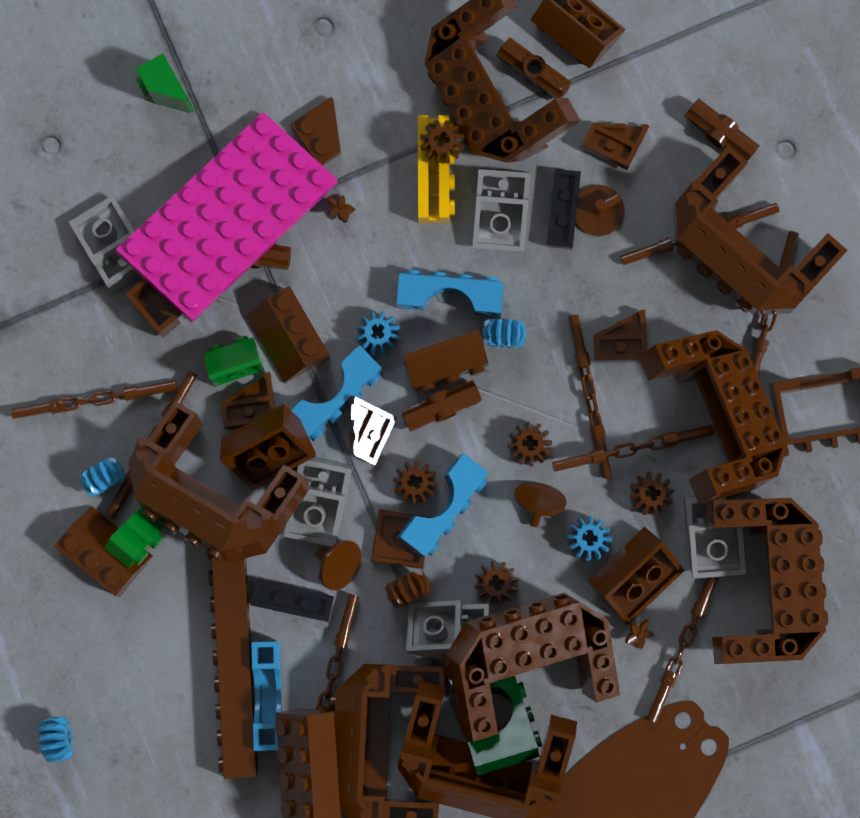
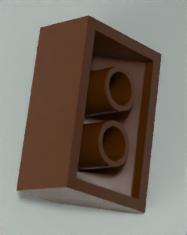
M543 0L530 19L540 31L547 33L561 48L569 51L580 64L587 66L589 69L607 53L626 30L591 0Z
M290 286L267 298L247 315L248 320L285 383L330 358L328 351Z
M479 329L403 354L404 363L414 391L420 390L421 393L435 389L434 384L443 381L445 385L460 380L459 376L467 373L470 376L485 372L484 367H487L489 364Z
M285 404L278 406L221 438L220 461L252 490L274 479L283 464L293 469L316 457V452L300 418Z
M91 507L67 529L54 547L114 596L121 597L153 555L148 552L147 557L140 565L135 563L130 568L126 567L104 549L109 538L119 528L94 507Z
M644 526L587 582L610 608L629 625L685 570L665 544Z

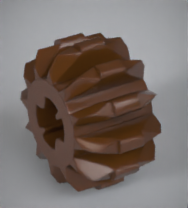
M436 120L434 121L435 129L427 125L425 127L427 134H421L420 140L425 143L420 146L421 151H428L425 155L427 160L435 156V164L439 165L441 158H444L446 164H450L449 156L458 159L459 154L456 150L461 151L464 149V145L460 143L464 139V135L461 133L456 134L459 130L457 125L449 129V120H445L444 126H440L439 121ZM441 138L446 139L443 147L438 146Z
M526 422V431L520 425H517L516 430L519 435L510 433L509 437L517 442L508 443L507 447L509 449L517 448L511 454L512 459L520 454L519 464L523 465L525 458H528L529 467H533V458H536L540 464L544 462L540 453L546 456L550 455L551 452L543 446L552 445V440H543V438L548 436V430L543 431L541 434L538 433L541 424L538 423L535 429L531 430V423ZM526 438H531L532 442L537 443V447L534 446L532 451H528V447L522 444V442L526 443Z
M415 460L414 468L411 469L407 461L404 463L407 469L406 472L400 468L396 470L402 478H393V483L402 484V486L395 488L394 491L396 494L405 491L401 497L403 502L410 495L411 505L416 504L417 496L420 497V501L424 504L426 503L424 493L430 497L434 496V492L428 489V487H437L438 483L428 481V479L434 478L436 473L432 471L425 474L429 469V464L426 463L422 469H419V460ZM415 476L416 479L421 478L423 480V483H419L421 487L415 489L414 486L409 487L408 482H411L409 478Z
M647 472V481L639 475L636 479L641 486L637 484H631L630 486L632 490L638 492L629 495V499L639 500V502L633 505V508L637 509L643 505L644 508L641 514L644 516L648 513L649 508H651L653 517L657 516V507L661 512L665 513L667 508L662 502L670 505L673 503V500L666 497V495L673 494L674 489H665V486L671 481L667 479L663 483L659 482L662 478L661 473H658L655 480H653L652 473ZM649 487H652L654 492H658V496L654 498L656 501H651L650 497L645 496V492L649 491Z
M491 561L492 571H489L485 565H482L481 569L486 576L481 574L475 575V578L482 580L483 583L475 584L474 589L484 588V591L478 597L482 599L486 594L490 595L487 603L490 605L493 597H497V605L501 606L502 595L510 602L512 598L507 591L509 590L513 593L518 591L517 588L510 586V583H517L519 579L517 577L509 579L508 577L515 570L510 568L505 573L503 571L506 566L505 562H502L500 569L496 570L495 561ZM493 576H498V579L504 582V586L501 585V590L495 591L493 586H489V580L493 581L491 578Z
M417 569L388 583L385 587L387 598L394 608L403 607L429 594L431 591L430 582L424 572Z

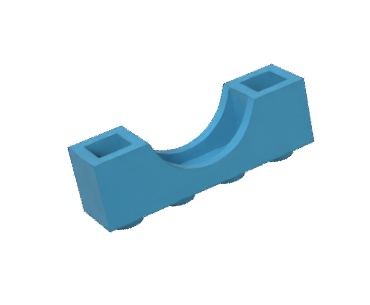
M405 270V274L399 273L397 308L423 310L428 301L434 296L444 292H452L467 299L475 315L501 317L504 282H499V278L490 276L483 277V280H475L473 276L458 274L457 278L447 277L446 273L432 272L431 276L421 275V272L417 270Z
M360 345L341 362L344 371V383L341 391L335 398L321 404L301 400L291 410L300 418L309 439L313 442L325 432L323 427L329 421L333 424L344 414L342 409L350 403L351 396L360 399L363 395L361 391L367 385L372 387L382 377L380 375L382 372L381 366Z
M465 453L458 455L443 475L449 488V499L444 510L433 518L411 517L396 539L419 557H425L427 554L431 556L440 545L437 541L443 533L447 535L455 526L456 522L453 519L459 512L463 514L470 506L471 501L469 498L474 492L479 493L486 485L487 480L484 478L489 472Z
M252 642V670L255 689L254 751L278 750L275 713L283 712L281 642Z

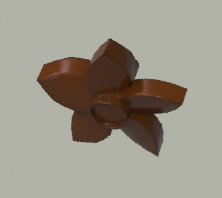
M344 195L340 196L337 201L331 197L326 199L332 207L328 215H338V219L344 223L348 221L349 215L356 210L353 206L345 204Z
M645 619L639 626L631 623V633L627 635L625 642L627 644H635L638 648L642 649L645 645L644 638L655 636L650 630H647L649 620Z

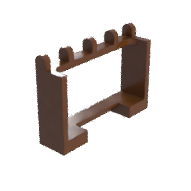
M860 368L799 380V378L783 380L769 385L775 418L787 445L784 457L789 456L788 446L804 443L805 451L809 453L812 452L811 442L830 439L831 447L838 448L837 437L855 434L857 443L860 444V428L789 439L781 394L860 381Z

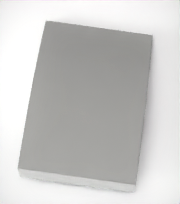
M478 169L472 248L524 252L530 172Z
M113 195L68 222L112 293L141 276L116 253V248L135 230Z
M314 457L298 466L297 472L306 477L310 490L286 523L283 537L330 547L337 543L353 470L352 465Z
M695 496L683 497L692 578L745 575L743 528L705 530L704 503L699 505ZM739 496L728 500H739ZM727 497L720 498V499L713 500V501L727 500Z
M461 600L409 603L407 653L445 660L446 653L467 621L493 614L490 604L463 605Z

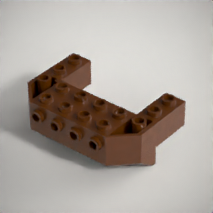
M469 0L432 27L425 59L428 77L439 89L440 98L453 115L452 120L462 131L465 137V144L469 150L473 151L474 154L505 163L523 161L548 148L546 143L581 120L568 98L553 99L523 121L514 122L475 50L489 41L485 30L518 7L514 0Z
M728 145L702 175L690 184L674 205L675 246L678 248L676 251L686 261L691 259L698 265L696 269L702 276L707 279L711 277L716 281V287L721 293L726 296L730 294L737 300L735 304L744 313L750 312L753 315L791 313L848 250L827 233L796 268L790 265L784 272L714 210L719 201L717 199L743 172L748 164L744 158Z
M715 330L655 344L639 356L648 381L675 374L679 383L696 380L725 449L729 463L705 469L689 479L699 505L727 497V500L755 490L778 477L787 445L747 349Z
M175 401L149 439L146 440L141 436L139 437L129 461L134 496L143 509L141 513L152 521H155L157 518L164 522L163 526L173 534H176L178 531L184 534V539L195 547L202 545L207 548L206 552L218 561L223 558L228 562L266 554L310 490L306 477L283 464L256 505L247 499L241 505L236 504L176 468V462L203 424L197 413Z
M792 498L718 500L704 503L705 530L750 528V534H766L772 629L757 630V635L712 637L714 664L802 660L826 632V626L828 625V614L824 610L826 586L822 583L824 559L820 554L823 537L818 523Z
M566 593L467 621L446 653L443 668L444 676L451 680L453 684L461 732L473 742L498 734L489 683L576 656L582 693L596 703L619 696L620 691L609 621Z
M363 664L336 689V694L331 695V710L335 711L334 724L340 810L347 818H438V803L386 799L391 692L416 693L420 680L444 686V667Z
M419 681L397 767L417 798L491 818H539L556 809L576 737L577 721L551 715L538 761L530 759L477 775L467 742L434 734L446 687Z

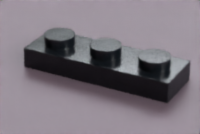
M555 169L547 247L573 249L581 171Z
M256 579L250 605L329 622L334 596Z

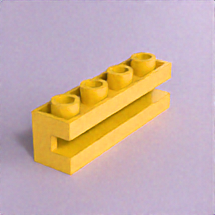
M418 115L419 223H450V215H455V200H449V190H455V174H449V164L445 163L444 158H441L439 165L435 164V156L427 160L425 155L428 151H421L420 146L425 143L420 140L421 134H427L425 127L428 125L435 129L434 121L436 120L439 121L440 126H444L445 120H449V115H439V119H428V115ZM449 123L450 129L452 126H454V123ZM441 138L438 146L443 147L446 139ZM449 156L450 164H454V158Z

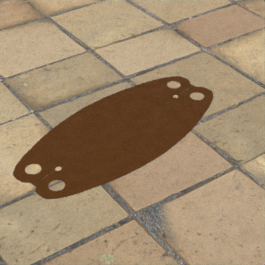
M681 701L662 708L656 724L646 720V715L612 735L585 756L564 777L561 796L556 809L539 818H694L704 804L722 770L728 754L729 737L719 727L710 726L704 720V712L694 701ZM680 712H686L692 718V723L687 729H680L675 724V717ZM706 739H713L718 745L717 752L712 756H707L701 751V744ZM682 743L687 745L686 750H681L680 745Z

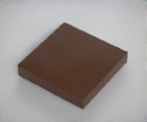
M379 509L371 562L423 569L425 557H419L396 539V537L411 517H431Z

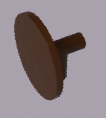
M592 185L582 190L578 195L575 222L583 232L592 236H605L614 232L624 218V203L620 195L612 188L604 185Z
M536 482L523 483L514 492L516 503L523 509L531 512L529 519L531 527L539 526L541 516H558L566 507L565 496L556 488Z
M342 540L333 545L328 552L322 548L317 550L316 557L322 560L318 579L321 580L323 586L330 590H339L353 580L361 563V550L355 542Z

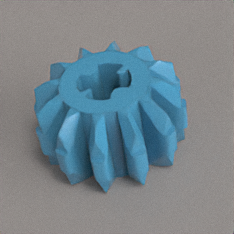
M373 311L370 312L371 321L366 317L361 318L366 327L361 325L356 327L358 332L364 333L357 336L356 339L358 342L365 341L362 345L364 350L372 346L371 355L374 356L376 354L377 348H380L382 355H386L385 346H388L391 350L395 349L394 344L390 340H400V336L393 334L399 331L400 327L399 325L391 326L395 321L393 316L385 321L386 313L382 311L379 319H376V314ZM377 328L379 331V328H382L384 337L379 339L377 336V339H374L373 330Z
M488 319L484 321V328H482L483 343L492 347L520 348L524 346L526 339L525 323L510 319Z
M112 457L90 467L79 476L82 488L92 497L108 491L126 478L121 463Z
M593 516L588 517L587 525H585L582 518H579L577 521L581 529L571 525V531L577 534L567 535V540H575L576 542L568 547L569 550L578 547L580 550L575 555L577 558L581 557L583 551L586 552V561L591 560V552L594 553L596 559H600L601 554L598 548L607 553L609 548L602 543L612 542L611 537H603V534L609 532L610 528L605 527L600 530L599 527L602 525L603 520L599 519L596 525H593ZM588 531L591 532L593 537H596V542L593 541L591 543L592 546H588L587 541L582 540V536H586Z
M56 716L41 721L38 739L42 756L45 760L55 763L71 758L74 749V739L68 720L65 717Z

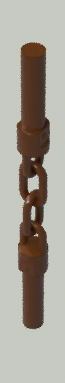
M773 203L724 219L734 228L738 229L746 223L779 213V207L777 203ZM667 237L664 240H659L656 244L620 256L622 264L626 265L659 253L665 254L667 251H673L675 240L671 241Z
M789 231L779 267L784 272L790 266L799 233L795 231ZM767 314L762 315L760 328L763 332L761 338L755 339L754 352L751 359L757 376L763 356L769 346V341L765 338L767 332L773 330L777 314H773L770 327L767 324L764 326Z
M571 315L568 318L576 351L574 356L576 366L579 368L583 394L586 398L592 441L595 442L596 450L603 448L606 452L607 448L604 439L606 434L595 397L596 392L589 367L591 365L589 353L586 352L579 315ZM583 368H586L587 375H584ZM585 382H590V393H587ZM590 400L593 401V405H594V410H593V411H592V409H591ZM597 417L598 425H594L593 418ZM606 457V462L599 463L602 479L612 477L609 458Z
M191 371L187 373L172 401L162 412L161 415L163 417L175 401L182 404L198 377L197 374ZM156 425V426L152 429V431H151V433L149 434L147 440H148L149 437L152 435V433L154 432V430L156 429V427H157L158 425ZM130 468L126 473L125 481L105 513L106 516L112 519L116 517L133 488Z
M176 380L139 387H123V392L117 393L112 390L95 392L91 397L78 399L75 396L53 399L47 403L11 409L12 418L16 419L50 412L55 414L78 409L80 405L89 403L95 406L107 405L115 402L118 398H125L126 401L139 399L142 396L176 391L177 384ZM110 394L109 398L111 400L97 402L98 398L96 396ZM74 400L73 405L75 406L66 408L65 401Z
M708 425L678 433L669 432L650 437L645 443L635 444L633 442H626L615 445L611 451L606 452L603 448L593 450L588 454L552 462V468L554 472L591 463L606 462V457L614 456L620 459L633 456L640 449L650 448L651 450H659L676 446L680 442L714 435L713 425ZM661 439L662 445L654 446L655 442L653 440ZM631 446L630 451L632 452L618 455L620 453L618 448Z
M719 577L707 578L698 600L694 603V608L690 611L694 618L691 623H687L680 634L678 641L681 648L677 657H672L667 664L660 680L661 686L646 720L656 724L671 687L674 688L683 667V661L680 658L684 649L689 648L694 642L698 632V628L695 625L698 617L704 618L707 604ZM689 627L690 631H692L693 629L694 631L689 643L687 644L686 640H682L687 631V628ZM673 661H675V665L679 663L676 673L670 670Z
M351 594L348 596L341 626L333 644L338 647L336 655L329 659L326 670V677L329 682L326 691L322 692L319 696L316 710L331 711L332 693L330 691L333 681H336L341 674L343 659L340 655L342 649L348 648L349 633L359 596ZM333 660L335 663L339 661L336 676L334 673L330 675ZM324 696L325 699L330 698L328 707L321 706Z

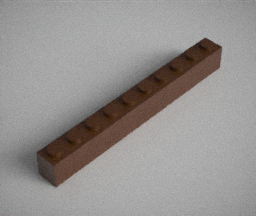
M207 553L208 560L212 559L213 570L208 571L209 586H214V596L210 597L211 613L215 612L216 622L211 623L212 639L217 641V650H213V665L218 666V676L214 677L215 693L219 692L220 703L215 705L216 719H221V730H217V744L222 746L223 757L218 758L219 773H224V779L257 777L258 758L257 751H254L253 739L255 704L247 558L232 562L221 558L218 561Z

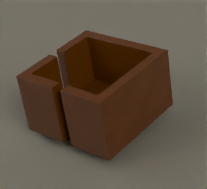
M144 278L125 294L162 338L180 324L178 318L182 316L186 319Z

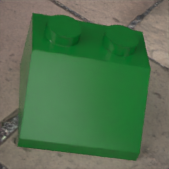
M163 53L135 68L139 74L135 79L146 99L151 97L155 104L187 113L194 111Z
M242 336L233 340L234 344L225 347L223 344L208 348L209 352L203 354L209 379L215 387L265 370L253 337Z

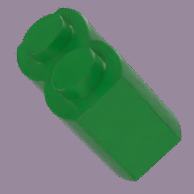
M139 508L109 538L104 548L128 568L135 563L140 565L148 555L147 550L151 547L156 549L164 539L161 534L165 527L157 520L152 521L141 513L142 508Z

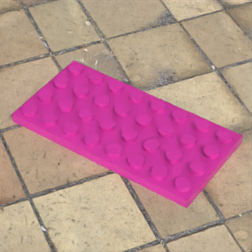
M262 112L117 247L116 253L192 323L338 183V179L270 117Z

